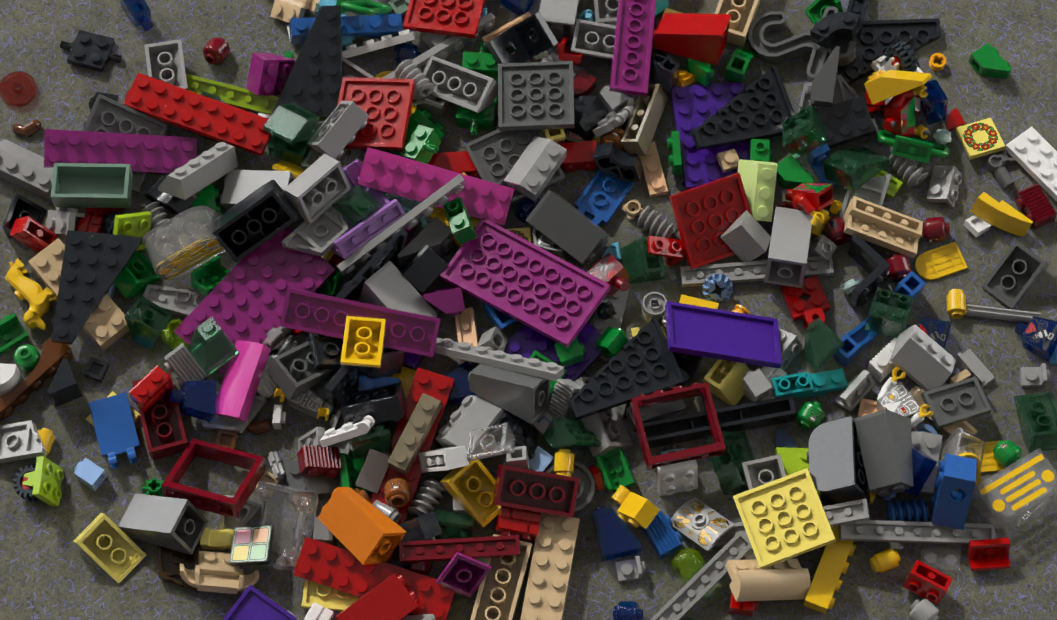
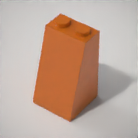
M337 487L332 492L328 503L322 507L321 513L318 516V519L363 565L387 563L399 542L407 533L402 527L350 487Z

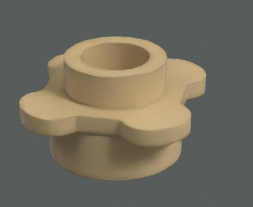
M636 199L622 206V210L626 212L627 219L634 220L644 210Z

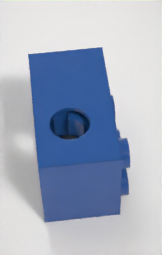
M945 453L944 461L940 460L938 477L936 476L934 488H937L936 493L933 492L930 498V504H933L932 524L964 529L976 483L977 459Z

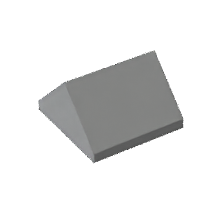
M747 210L720 237L742 262L752 261L765 253L771 240V236Z

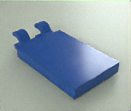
M599 168L574 204V207L598 226L601 223L606 226L635 182L617 180V177L609 173L605 174Z
M127 393L89 402L102 458L108 457L111 469L119 467L116 455L125 452L128 454L130 464L138 462L135 449L141 447Z

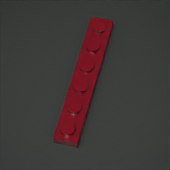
M519 535L399 542L400 563L451 561L457 552L473 559L520 557Z

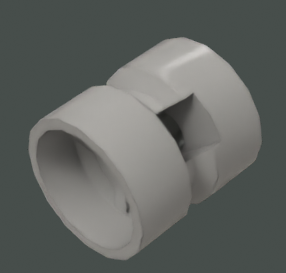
M650 292L645 295L642 303V317L647 323L655 316L659 323L662 322V316L665 313V305L667 303V299L663 294Z

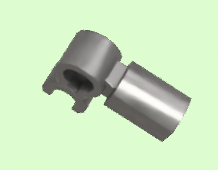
M1006 149L1002 155L990 156L986 163L987 170L994 173V176L1004 190L1015 184L1012 176L1003 167L1005 164H1012L1015 161L1014 157L1009 158L1007 156L1009 153Z

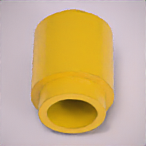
M961 289L950 290L946 296L947 314L954 319L962 318L966 314V295Z
M42 428L38 430L46 455H49L55 436L53 431Z
M559 449V452L555 453L554 473L571 477V474L574 472L575 454L571 453V450Z
M892 548L874 554L869 559L874 573H883L899 566L898 562L901 561L898 552Z

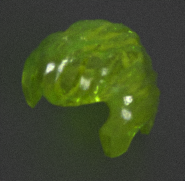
M180 319L171 320L167 327L161 331L162 341L173 350L182 343L186 348L189 347L174 332L183 322Z
M693 548L679 550L672 561L673 570L677 572V568H679L682 577L687 580L692 579L695 573L705 566L702 555Z

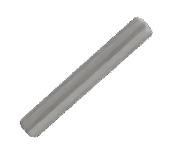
M966 305L965 315L1025 323L1033 322L1034 324H1039L1036 321H1041V313Z

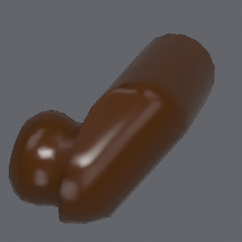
M35 119L25 126L15 124L13 133L30 137L40 130L41 122Z
M268 419L257 423L251 421L246 429L254 435H260L268 432L272 423Z

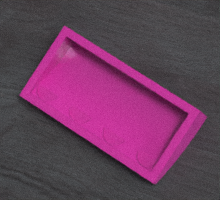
M236 341L212 414L246 422L271 351L269 347L256 342Z

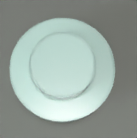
M938 129L933 135V138L939 144H947V142L952 140V137H950L951 133L946 130Z
M853 278L844 283L845 287L842 290L848 295L853 292V289L860 281H855Z

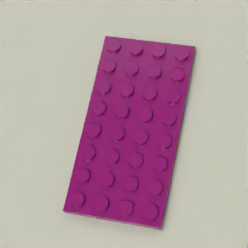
M482 218L475 227L477 238L463 243L448 266L441 273V279L455 287H461L462 291L569 348L611 289L610 285L486 218Z
M289 227L284 228L246 255L174 330L182 340L223 377L225 376L237 340L262 344L267 338L266 334L272 328L280 326L287 288L316 293L336 272L321 256L284 248L281 242L293 232Z

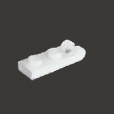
M368 415L361 422L355 424L349 422L337 430L335 428L328 429L324 432L320 443L322 447H326L366 434L374 425L375 420L372 416Z

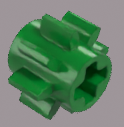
M156 477L149 481L146 480V486L142 487V493L163 497L162 484L164 481H159Z

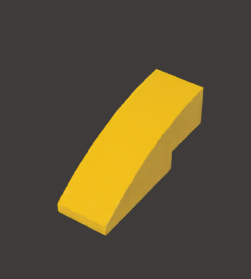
M985 192L976 199L970 209L971 213L989 224L1021 237L1025 236L1033 221L1002 200L999 203Z

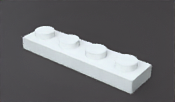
M407 29L398 32L399 36L392 37L389 34L382 36L381 41L374 42V39L364 41L363 46L349 45L346 46L345 51H342V55L344 58H349L416 39L415 31L410 32Z

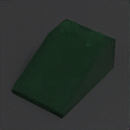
M866 147L836 151L823 161L825 178L852 192L856 191L892 163L891 159Z
M1045 392L1014 396L1022 437L1028 452L1057 449V402L1053 393Z

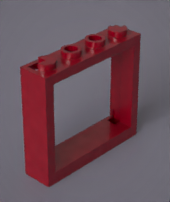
M696 382L689 387L676 386L670 391L657 390L651 395L645 396V394H640L632 398L630 407L647 471L657 469L659 466L695 459L701 460L724 454L726 447L708 383L697 384ZM701 396L714 444L652 457L639 408Z
M192 438L162 484L163 497L188 499L198 509L236 519L265 473V459L262 456ZM195 456L250 470L233 498L179 484Z

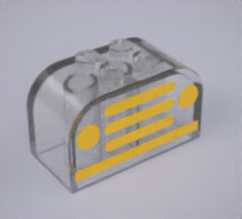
M207 206L193 207L146 233L143 237V243L155 274L171 282L226 251L218 242V238L212 234L221 214Z
M1038 448L976 485L971 504L986 524L995 525V530H1008L1015 525L1020 527L1028 521L1027 518L1034 515V517H1037L1045 511L1044 508L1050 503L1057 491V472L1041 449Z

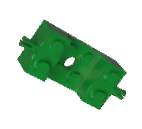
M483 42L479 43V52L463 51L462 67L491 77L498 82V64L492 54L486 52V42H484V45ZM497 96L494 102L480 113L457 106V127L470 128L471 135H473V131L474 135H477L478 129L494 130Z
M418 124L415 130L407 128L403 151H380L428 164L434 153L436 154L439 150L441 140L434 129Z

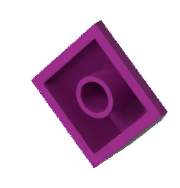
M450 286L421 293L425 300L444 313H450V316L460 315L461 311L465 310L461 287Z
M457 552L438 577L436 583L471 598L492 568L487 564Z

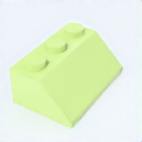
M739 159L738 173L741 175L752 217L757 221L772 222L777 163Z

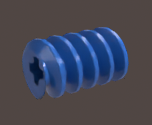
M919 499L917 504L915 500H911L910 504H908L907 500H903L901 505L896 500L893 505L891 501H887V521H904L905 519L912 521L915 519L916 522H920V519H923L924 522H928V502L926 500L924 504L923 500Z

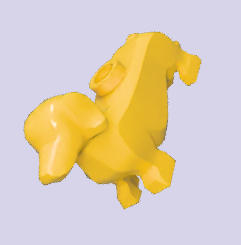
M17 258L15 263L9 262L10 269L5 276V280L15 290L14 294L20 301L25 299L30 304L29 310L24 314L25 325L30 329L37 327L45 331L46 324L41 317L49 311L50 302H56L57 297L48 287L43 290L37 282L23 276V274L27 275L29 272L25 269V265Z

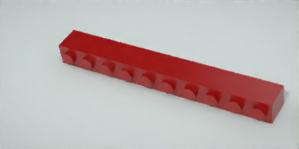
M596 140L557 143L567 149L566 158L560 165L562 171L571 173L580 169L592 171L598 168L593 159L597 145ZM467 151L434 153L428 163L429 165L462 174L464 172L468 176L481 179Z

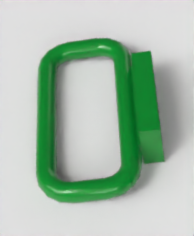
M337 0L336 5L341 6V13L355 12L376 16L392 12L390 6L370 0Z
M880 130L876 135V139L880 143L893 146L892 155L929 163L930 156L946 158L950 155L949 147L937 142L917 137L894 136L886 130Z

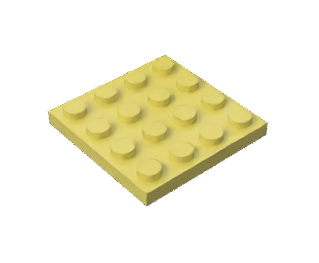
M808 468L733 496L760 569L836 542Z

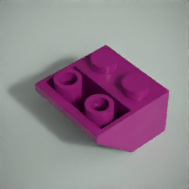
M252 53L246 89L256 95L280 96L295 64V60L270 53Z

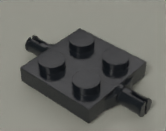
M79 30L76 39L72 43L63 40L60 43V48L70 50L67 63L103 72L105 65L110 60L119 63L122 60V55L112 53L115 41L111 37Z

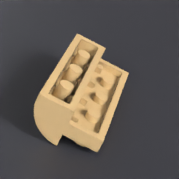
M856 196L852 197L844 215V233L852 236L858 235L863 240L911 258L916 256L918 240L922 236L923 221Z
M798 558L788 559L764 569H760L757 559L728 560L725 565L732 580L729 587L736 601L805 599L810 588L808 568L802 569Z

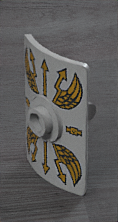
M695 497L682 505L671 518L673 523L671 526L707 551L712 549L722 535L734 528V523Z

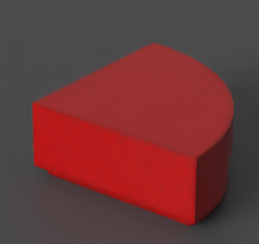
M957 108L953 109L947 117L946 129L949 132L955 130L956 127L965 125V121Z
M595 465L589 466L588 470L592 473L596 490H604L600 471Z

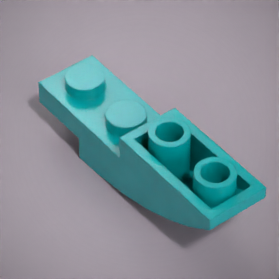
M842 368L813 374L803 372L771 379L776 397L792 395V398L816 397L826 395L831 391L846 389L848 386Z

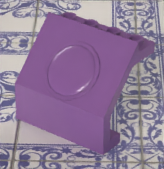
M358 159L343 168L351 189L337 201L349 231L333 242L334 246L331 250L334 254L344 259L405 215L398 200L394 199L390 202L380 190L357 184L362 169V163Z

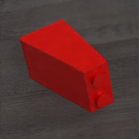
M665 13L662 20H658L656 30H653V48L717 66L727 44L731 15Z
M393 573L335 617L337 620H400L419 606L416 603L419 599L413 591H407L405 588L407 583L400 574L396 576Z

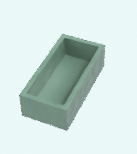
M54 163L51 199L54 207L130 208L133 181L130 164Z

